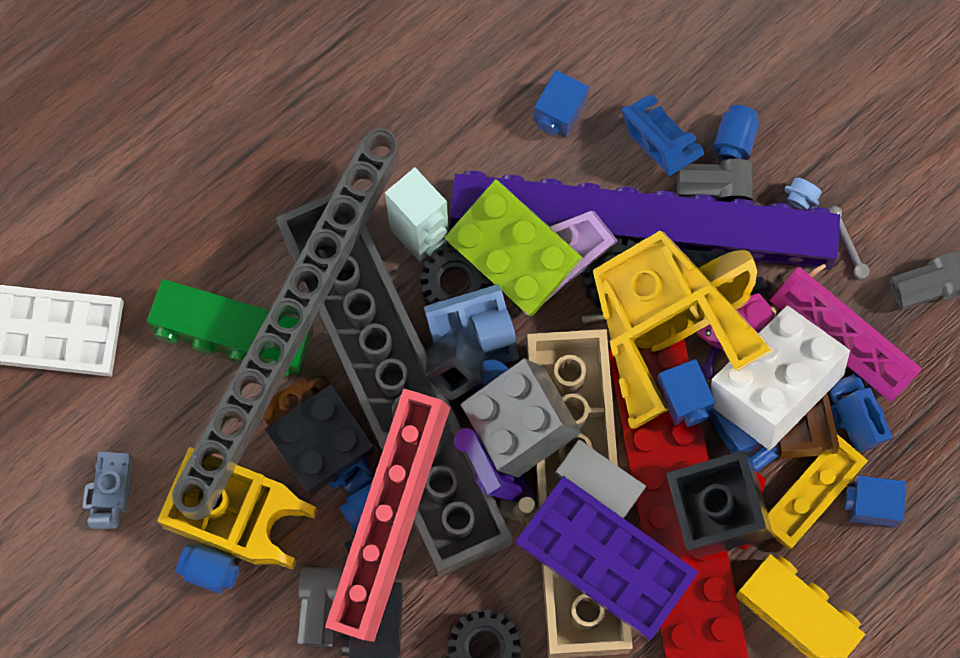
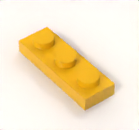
M837 435L839 441L838 453L831 454V451L822 452L768 513L774 538L789 551L868 462L865 457L839 435Z

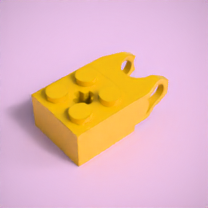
M189 447L157 522L168 531L255 565H280L294 569L297 562L295 558L283 553L277 546L271 543V528L278 519L284 516H306L314 519L318 511L317 508L298 499L284 484L236 465L219 497L222 502L218 508L215 507L203 519H189L176 507L172 496L174 486L195 450ZM209 455L204 460L203 469L215 471L222 465L223 459ZM198 489L189 491L184 498V506L189 508L198 506L203 500V491Z

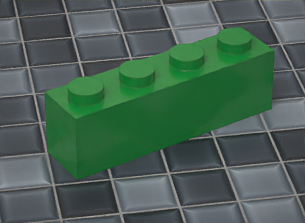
M162 279L149 313L147 324L152 332H155L154 337L171 344H177L178 340L192 344V349L200 353L213 355L215 351L228 354L230 361L241 365L269 310ZM285 315L281 318L279 325L283 328H292L296 326L299 319ZM312 325L284 377H288L289 373L297 376L300 375L314 334ZM274 348L267 349L262 353L260 360L267 364L273 363L278 360L281 352Z

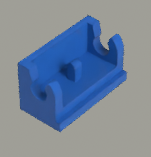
M654 95L645 96L631 106L626 105L621 108L630 137L668 176L673 175L704 155L703 148L694 142L696 137L692 133H685L665 113L661 106L653 108L644 114L648 107L658 102Z

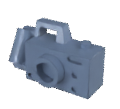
M98 451L97 462L95 463V480L93 483L85 485L82 506L83 510H90L88 517L90 529L117 528L120 523L119 513H127L134 460L130 454ZM90 491H93L92 503L88 504ZM98 511H106L111 513H98Z

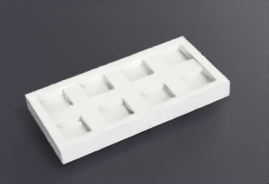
M0 285V365L112 377L124 304L122 298Z

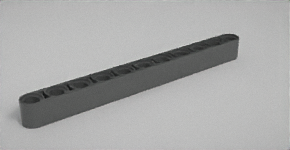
M377 128L369 131L364 136L174 486L172 493L173 502L187 518L192 520L203 519L211 513L397 167L399 161L397 139L389 130ZM378 146H384L391 150L384 157H376L371 154V151ZM360 179H367L373 183L369 189L364 191L353 188L354 183ZM344 212L355 216L352 222L345 225L334 221L337 215ZM323 246H332L336 249V253L328 259L316 256L317 251ZM305 280H314L318 283L317 288L311 293L305 294L298 291V286ZM287 314H295L300 317L299 322L292 328H283L279 325V322ZM274 348L281 352L278 360L273 363L267 364L260 360L262 353L267 349ZM250 383L262 386L261 393L253 399H246L241 396L243 388ZM232 418L242 420L243 424L239 432L233 435L223 433L222 428L226 421ZM220 454L223 456V462L215 471L203 469V463L207 456ZM195 489L203 491L204 497L198 506L192 508L184 506V498L189 491Z

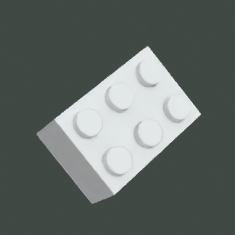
M788 305L758 333L773 349V352L739 371L734 370L731 362H729L712 379L710 388L715 400L713 408L768 450H771L844 376L850 353L847 347Z

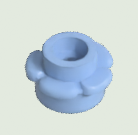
M795 178L791 186L787 185L785 187V192L789 194L787 201L795 208L807 211L809 207H817L819 205L818 199L822 192L809 181Z

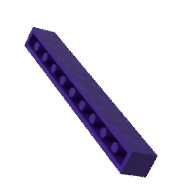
M465 171L464 174L455 173L450 229L457 224L496 179L549 227L589 211H595L614 237L622 238L623 243H628L630 239L635 242L634 246L658 231H663L679 249L727 253L746 250L751 253L754 262L817 268L825 264L826 267L824 269L831 270L838 257L840 214L830 213V210L822 207H811L807 211L796 210L784 203H773L768 207L753 205L752 201L746 199L721 202L715 201L714 197L708 195H695L692 198L677 197L675 193L670 191H657L654 194L639 193L637 189L632 187H618L616 190L601 189L599 185L594 183H580L578 186L562 185V182L556 179H542L540 182L524 181V178L518 175H504L502 178L486 177V174L480 171Z

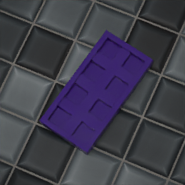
M565 476L562 477L515 542L521 549L649 641L654 637L698 574V571Z

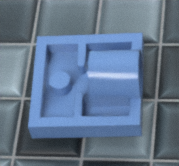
M499 284L423 307L433 344L460 328L485 353L484 361L497 360L504 364L519 359L515 344L517 343L515 331Z

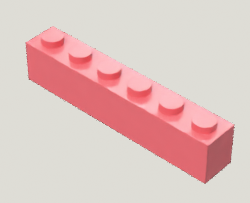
M403 388L325 625L326 628L362 640L375 641L450 411V407L443 400Z

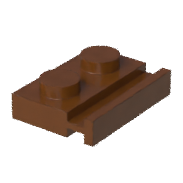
M827 393L777 443L780 459L818 456L820 452L831 451V454L838 453L839 441Z

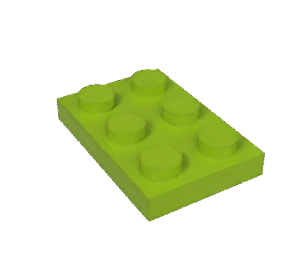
M496 179L444 237L495 285L499 284L502 292L531 317L584 259Z

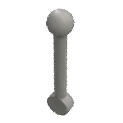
M831 206L828 209L830 213L840 214L839 233L855 266L853 275L858 280H864L870 273L869 267L860 261L841 219L842 210L838 206Z

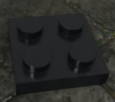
M331 384L265 428L309 496L376 451Z

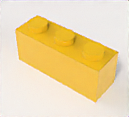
M770 554L736 593V597L807 658H847L866 635L859 629L861 625L859 620L848 611L841 609L839 612L827 602L829 596L819 586L812 582L808 585L795 575L798 571L788 560L781 556H778L776 559Z

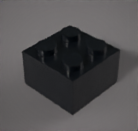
M745 450L666 473L686 550L695 559L774 537L754 463Z

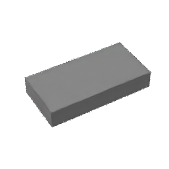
M580 439L555 473L561 479L565 476L622 518H625L646 487Z

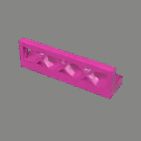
M799 266L770 300L781 311L788 305L850 350L847 366L890 402L902 392L922 369Z

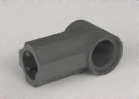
M728 159L721 161L719 165L688 164L678 171L677 195L683 198H692L695 195H708L721 202H730L734 199H746L753 202V163L745 159Z
M955 251L931 260L927 263V266L891 277L889 280L891 294L900 310L902 311L938 298L941 301H946L959 297L960 252Z
M302 565L299 580L301 613L298 628V645L321 648L333 647L335 630L326 628L325 625L343 574V568Z

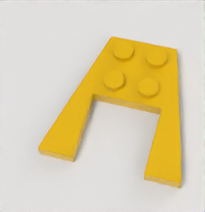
M658 231L593 270L603 316L607 320L610 332V346L612 354L616 358L620 375L619 384L622 397L626 400L630 417L628 422L631 428L636 429L669 410L633 340L698 302L734 370L739 371L773 352L769 344L663 231Z

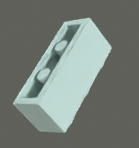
M414 167L385 192L390 230L421 262L428 255L430 256L435 251L439 254L442 251V247H446L448 242L444 237L448 234L447 201Z

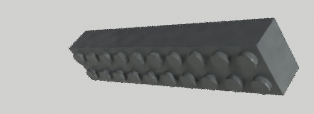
M333 193L276 217L280 233L294 263L298 260ZM344 212L337 215L334 221L345 225L352 222L355 216ZM365 225L320 308L318 316L381 453L383 452L403 388L443 400L450 407L413 521L437 576L441 578L510 546L512 536L493 496L485 494L478 487L474 479L476 470L468 454L457 450L455 447L454 437L461 430L460 425L446 396L425 377L427 355ZM323 246L317 251L316 256L328 259L336 253V249L332 246ZM314 280L303 281L308 293L313 292L318 286V283Z

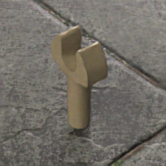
M524 497L518 502L500 500L498 506L504 521L514 519L521 521V525L524 526L529 524L538 511V508H535L534 500L530 497Z

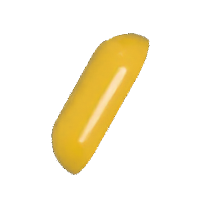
M746 250L733 251L698 268L736 310L750 299V293L757 279L756 264L750 252ZM698 302L633 341L638 348L651 349V352L660 351L708 326L710 323Z

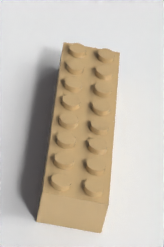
M607 329L527 334V359L545 368L582 432L535 465L538 510L561 480L555 473L579 439L618 466ZM542 564L548 658L629 654L633 649L631 627Z

